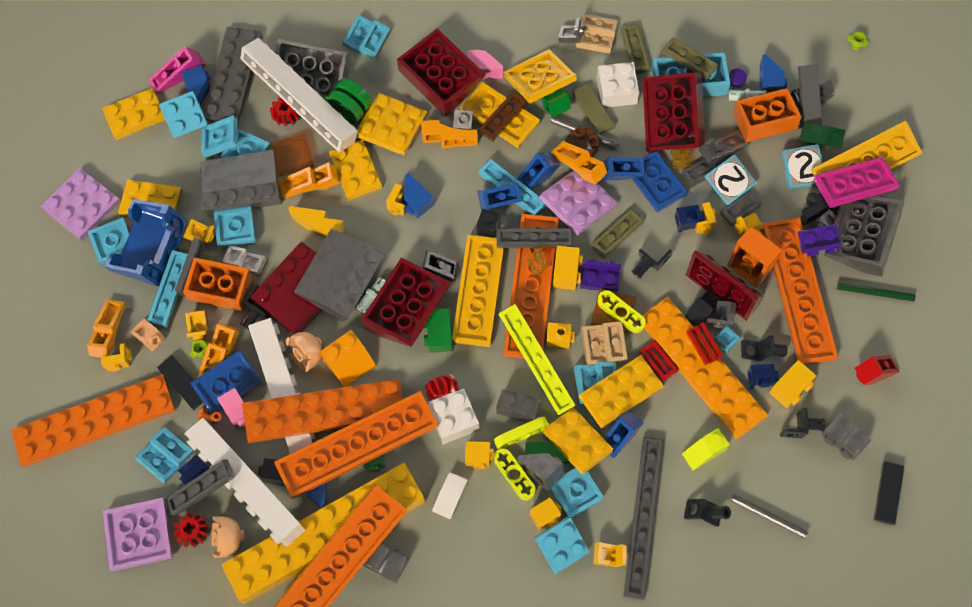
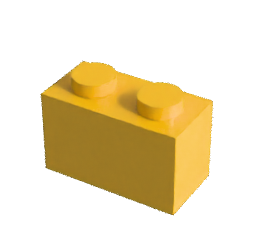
M557 246L553 288L575 290L576 284H580L581 272H577L578 266H582L583 255H579L580 248Z
M798 360L772 387L769 393L786 408L791 404L795 406L802 399L800 394L804 390L808 392L815 385L813 380L816 375Z

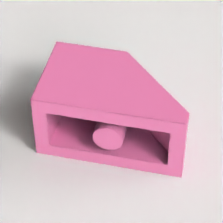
M478 49L467 50V57L485 74L484 78L503 79V65L488 52Z
M234 388L217 399L237 429L238 427H245L242 403L244 402Z

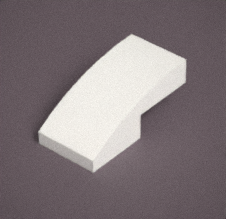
M230 245L222 260L224 264L248 268L252 274L259 276L267 261L265 256L249 253L246 249Z
M449 472L432 511L451 519L459 499L463 495L468 479Z

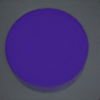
M733 69L729 73L730 85L733 87L743 86L747 79L746 72L742 69Z

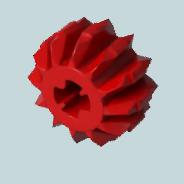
M278 97V102L272 101V107H270L271 118L273 121H276L278 126L283 123V126L286 127L287 123L293 125V121H299V114L283 99Z
M449 374L435 377L425 385L426 395L430 401L459 390L457 380L453 375Z
M187 513L186 519L182 516L179 517L181 523L174 524L178 529L173 532L175 536H178L176 541L179 544L183 543V546L186 548L190 544L193 548H196L197 541L203 544L204 541L201 538L202 536L208 537V533L205 530L209 529V525L204 524L206 519L204 517L200 518L198 513H195L193 516ZM193 526L195 529H193L192 533L189 534L188 531H190L191 527Z

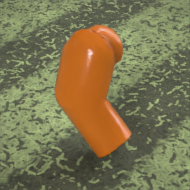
M200 408L197 418L199 420L204 418L208 424L213 425L221 420V414L214 412L209 415L207 408L204 410Z

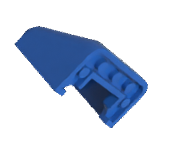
M133 199L128 208V215L134 221L125 246L121 255L112 253L104 267L109 271L154 286H160L172 250H178L187 227V222L181 214L169 205Z

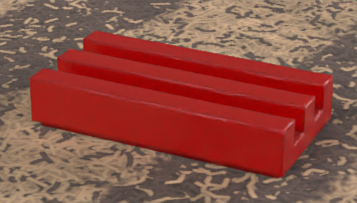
M704 322L699 326L693 327L691 330H686L688 338L704 365L722 358L723 354ZM700 330L703 332L704 336L706 337L708 343L710 344L716 356H714L713 352L711 351L709 345L707 344ZM693 333H696V335L698 336L701 344L703 345L704 349L710 357L709 359H707L706 355L701 349Z
M655 340L639 351V354L642 355L662 383L672 377L673 374L678 373L677 367ZM652 347L657 351V353L661 356V358L671 369L670 372L653 352V350L651 349ZM646 351L650 354V356H651V357L653 358V360L657 363V365L661 368V370L665 373V375H663V373H662V372L659 370V368L655 365V363H654V362L652 361V359L648 356V354L646 353Z

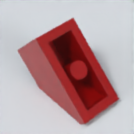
M890 355L873 356L854 368L857 372L858 380L863 385L874 384L900 372Z

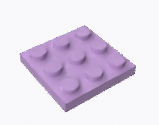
M79 168L40 207L82 241L88 235L87 231L94 229L121 201Z
M572 171L541 193L539 197L569 228H572V231L577 236L616 208L618 204L598 183L595 185L583 180L575 171Z
M164 498L103 511L109 569L111 572L173 558Z

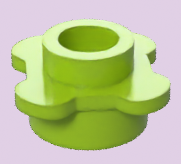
M855 32L847 38L852 44L853 50L868 46L867 37L862 32Z
M194 340L190 356L192 358L202 357L204 359L208 343L210 342Z

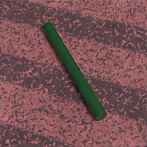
M841 282L837 283V290L912 302L915 301L916 297L915 294Z

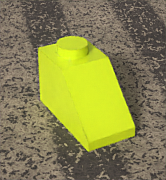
M719 428L698 440L683 452L682 456L694 471L725 452L730 444Z

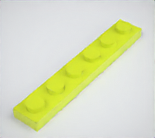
M516 304L500 312V318L558 416L574 407V402Z

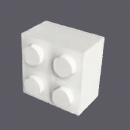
M634 62L598 66L597 83L603 108L638 103L639 89Z
M464 388L427 402L438 423L436 430L442 444L479 431L478 420Z

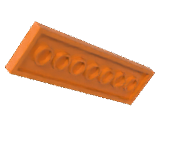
M522 214L520 228H558L559 218ZM517 248L510 307L516 304L543 350L555 248ZM507 329L503 356L525 359Z
M800 218L763 223L764 236L768 240L777 243L780 249H782L773 271L797 361L799 360L804 365L837 360L838 354L811 256L807 257V253L801 254L797 233L798 231H803Z
M162 374L11 429L20 465L26 467L175 412L176 410L166 378Z
M399 379L242 403L248 443L345 428L403 400Z
M421 391L274 463L291 499H294L436 429L438 423Z
M375 483L274 607H329L408 511L407 508Z

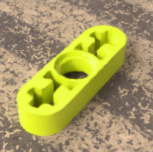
M602 291L599 294L597 303L602 310L618 322H622V325L632 333H640L644 330L646 321L641 314L610 291ZM607 297H609V298H610V301H609L610 303L606 302V303L604 304V303H603V298L606 299ZM616 302L617 304L613 307V310H611V304L614 305ZM620 307L625 308L627 314L623 317L616 314V310ZM630 314H632V316H631V319H632V320L629 319L628 322H626V320L629 318ZM639 320L641 327H633V321L637 322Z
M545 416L539 417L497 436L493 441L497 450L504 449L542 432L549 423Z
M507 449L497 450L494 454V463L520 499L524 501L531 500L535 495V486L510 451ZM499 455L508 456L506 458V461L509 464V467L506 469V471L504 470V468H506V464L503 461H498ZM513 469L520 472V477L516 480L509 477V472ZM523 479H525L523 485L526 488H531L530 495L527 493L522 494L523 488L519 483Z

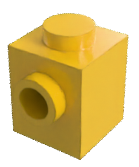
M548 323L546 347L569 349L570 343H574L575 331H571V324Z
M466 441L465 466H473L474 469L489 467L490 461H494V449L490 448V442Z
M550 497L530 509L529 515L539 531L559 522L562 509L558 502H553Z

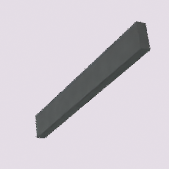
M643 437L623 597L645 599L663 439Z

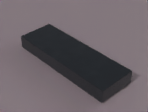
M173 355L157 367L193 411L204 403L190 384L193 378Z
M886 461L882 463L874 521L893 526L896 524L905 466Z

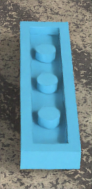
M490 159L478 171V174L494 187L518 183L522 201L516 204L528 214L538 215L546 206L537 194Z
M172 250L147 319L149 323L167 328L179 295L175 288L188 254Z

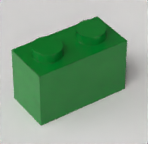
M449 308L435 309L424 327L427 328L428 334L424 335L425 347L428 346L429 353L452 351Z

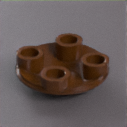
M582 126L576 127L565 140L569 144L589 151L592 158L597 153L600 145L598 135L593 130Z

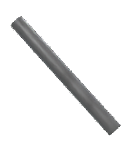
M551 117L550 123L570 131H574L578 127L558 117ZM597 134L600 143L614 149L618 148L619 142Z
M735 494L730 499L731 502L803 539L808 535V531Z

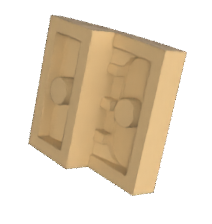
M583 14L581 24H584L585 33L581 36L580 43H576V47L610 54L618 20Z
M622 322L603 323L602 325L584 326L581 328L586 365H595L597 362L628 360Z

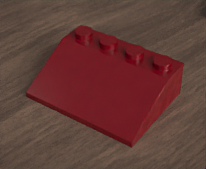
M438 28L397 58L398 71L444 116L457 108L485 76Z
M694 72L642 78L646 151L700 148L702 145H705L702 73Z
M302 241L251 295V299L257 308L292 335L303 332L322 311V309L294 293L316 255V252Z
M697 250L693 252L685 276L707 291L709 289L723 301L735 302V313L747 321L759 307L764 297L756 289H751L747 286L744 280L732 275L726 267L717 264L710 255H705Z
M401 257L362 317L363 327L382 338L412 347L448 290L451 282Z

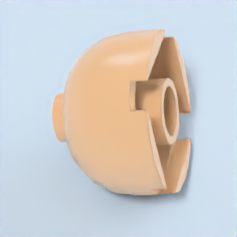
M298 332L286 339V347H290L292 351L289 355L299 369H306L305 372L314 368L322 359L320 351L322 350L323 343L319 337H315L309 332Z
M225 516L213 517L216 523H212L211 543L212 546H216L217 551L213 552L214 558L231 556L239 549L240 542H244V530H240L239 524L233 518Z

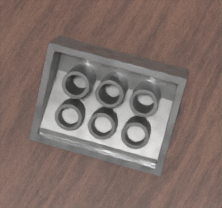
M278 39L276 54L295 73L303 78L312 89H315L324 100H326L331 91L335 90V86L340 79H347L351 53ZM269 88V92L276 93L274 90Z
M274 150L200 161L204 211L208 215H214V212L249 206L253 209L282 204Z
M871 196L840 205L834 224H837L842 247H838V251L826 253L825 250L824 256L862 273L882 277L901 218L902 201Z
M331 228L294 293L341 322H344L350 317L385 254L369 244Z

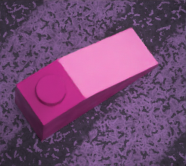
M184 46L148 80L155 93L158 94L183 82L182 71L201 65L203 68L206 64L198 51Z

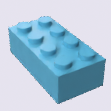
M725 53L703 54V56L718 64L717 69L708 80L702 78L703 97L727 95L730 79ZM669 57L656 58L652 61V77L694 73Z

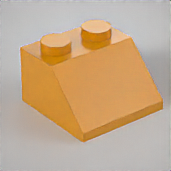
M352 330L320 351L322 360L343 387H348L376 367L367 350Z

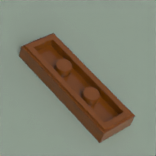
M512 92L479 128V132L494 142L525 108L527 101Z

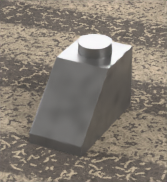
M549 453L520 455L517 457L519 465L524 472L547 491L565 476L563 462L558 457H552Z

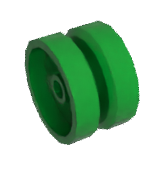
M346 78L340 79L335 86V90L331 91L325 100L351 124H358L364 115L363 112H367L373 103L371 96L363 87Z

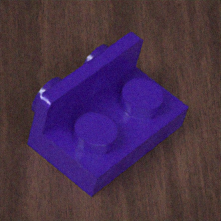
M837 224L797 232L801 254L807 253V257L819 255L818 251L826 250V253L836 252L838 247H842Z
M594 259L584 260L580 289L618 292L621 264H617L614 261H607L605 263Z

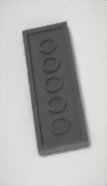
M227 26L203 110L207 122L215 123L234 115L238 126L252 75V70L241 60L242 47L257 38L261 40V31Z

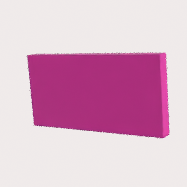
M883 157L818 174L813 179L830 208L897 190L900 186Z

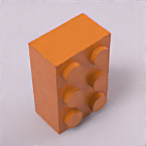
M788 88L738 100L735 102L733 112L746 142L798 130L801 115Z
M750 227L736 242L727 266L758 288L772 272L782 249H780L777 243L764 237L761 231Z
M194 258L183 294L189 301L243 312L245 306L243 301L249 293L253 275L248 268Z

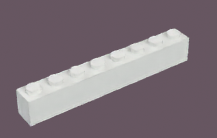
M257 38L242 47L241 60L332 147L341 152L355 143L358 133L356 128L346 121L315 89H312L303 78L295 73L266 43Z
M271 318L248 325L271 397L278 398L301 394L300 392L296 393L295 386L298 384L294 374L290 375L289 369L292 366L289 358L284 357L283 352L286 349L283 340L279 341L277 335L280 334L277 323L273 324ZM314 433L285 437L290 454L312 444L313 439H316Z
M204 418L184 433L189 438L187 441L188 445L194 451L196 449L200 451L198 456L205 464L209 461L212 464L211 467H213L223 459H228L235 478L226 483L225 486L229 490L233 488L236 491L233 495L240 503L245 501L248 504L245 508L253 517L257 514L260 518L257 522L265 531L269 528L273 532L270 536L277 544L282 542L287 548L305 531L293 515Z

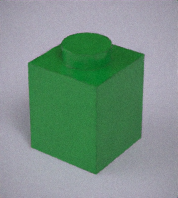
M562 88L541 98L544 110L552 118L571 109L570 94Z

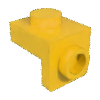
M710 202L703 203L700 209L703 221L697 223L695 228L696 234L709 233L714 230L716 224L715 209L711 208Z
M191 219L183 237L190 241H193L194 237L199 238L206 245L207 242L211 243L215 235L212 232L215 226L210 225L208 227Z
M206 311L185 313L188 329L187 337H192L193 340L204 338V335L209 333Z
M121 343L120 354L101 357V365L110 372L130 367L129 360H132L131 349H128L124 343Z
M595 543L594 564L614 568L625 566L628 557L627 545Z

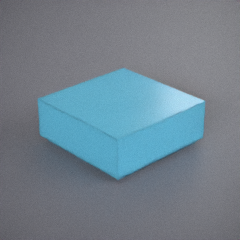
M726 325L725 329H722L713 339L716 344L728 353L741 337Z

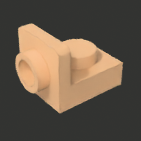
M144 318L130 332L150 351H154L165 340V337L158 329Z

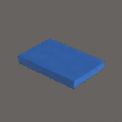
M657 151L643 158L645 176L632 178L657 213L688 195V191Z
M238 350L190 382L211 414L223 409L217 399L221 395L235 388L241 397L262 383L241 350Z

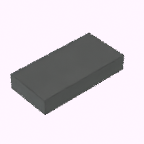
M748 191L723 208L720 214L732 227L735 225L737 217L741 216L744 218L757 210L761 203Z

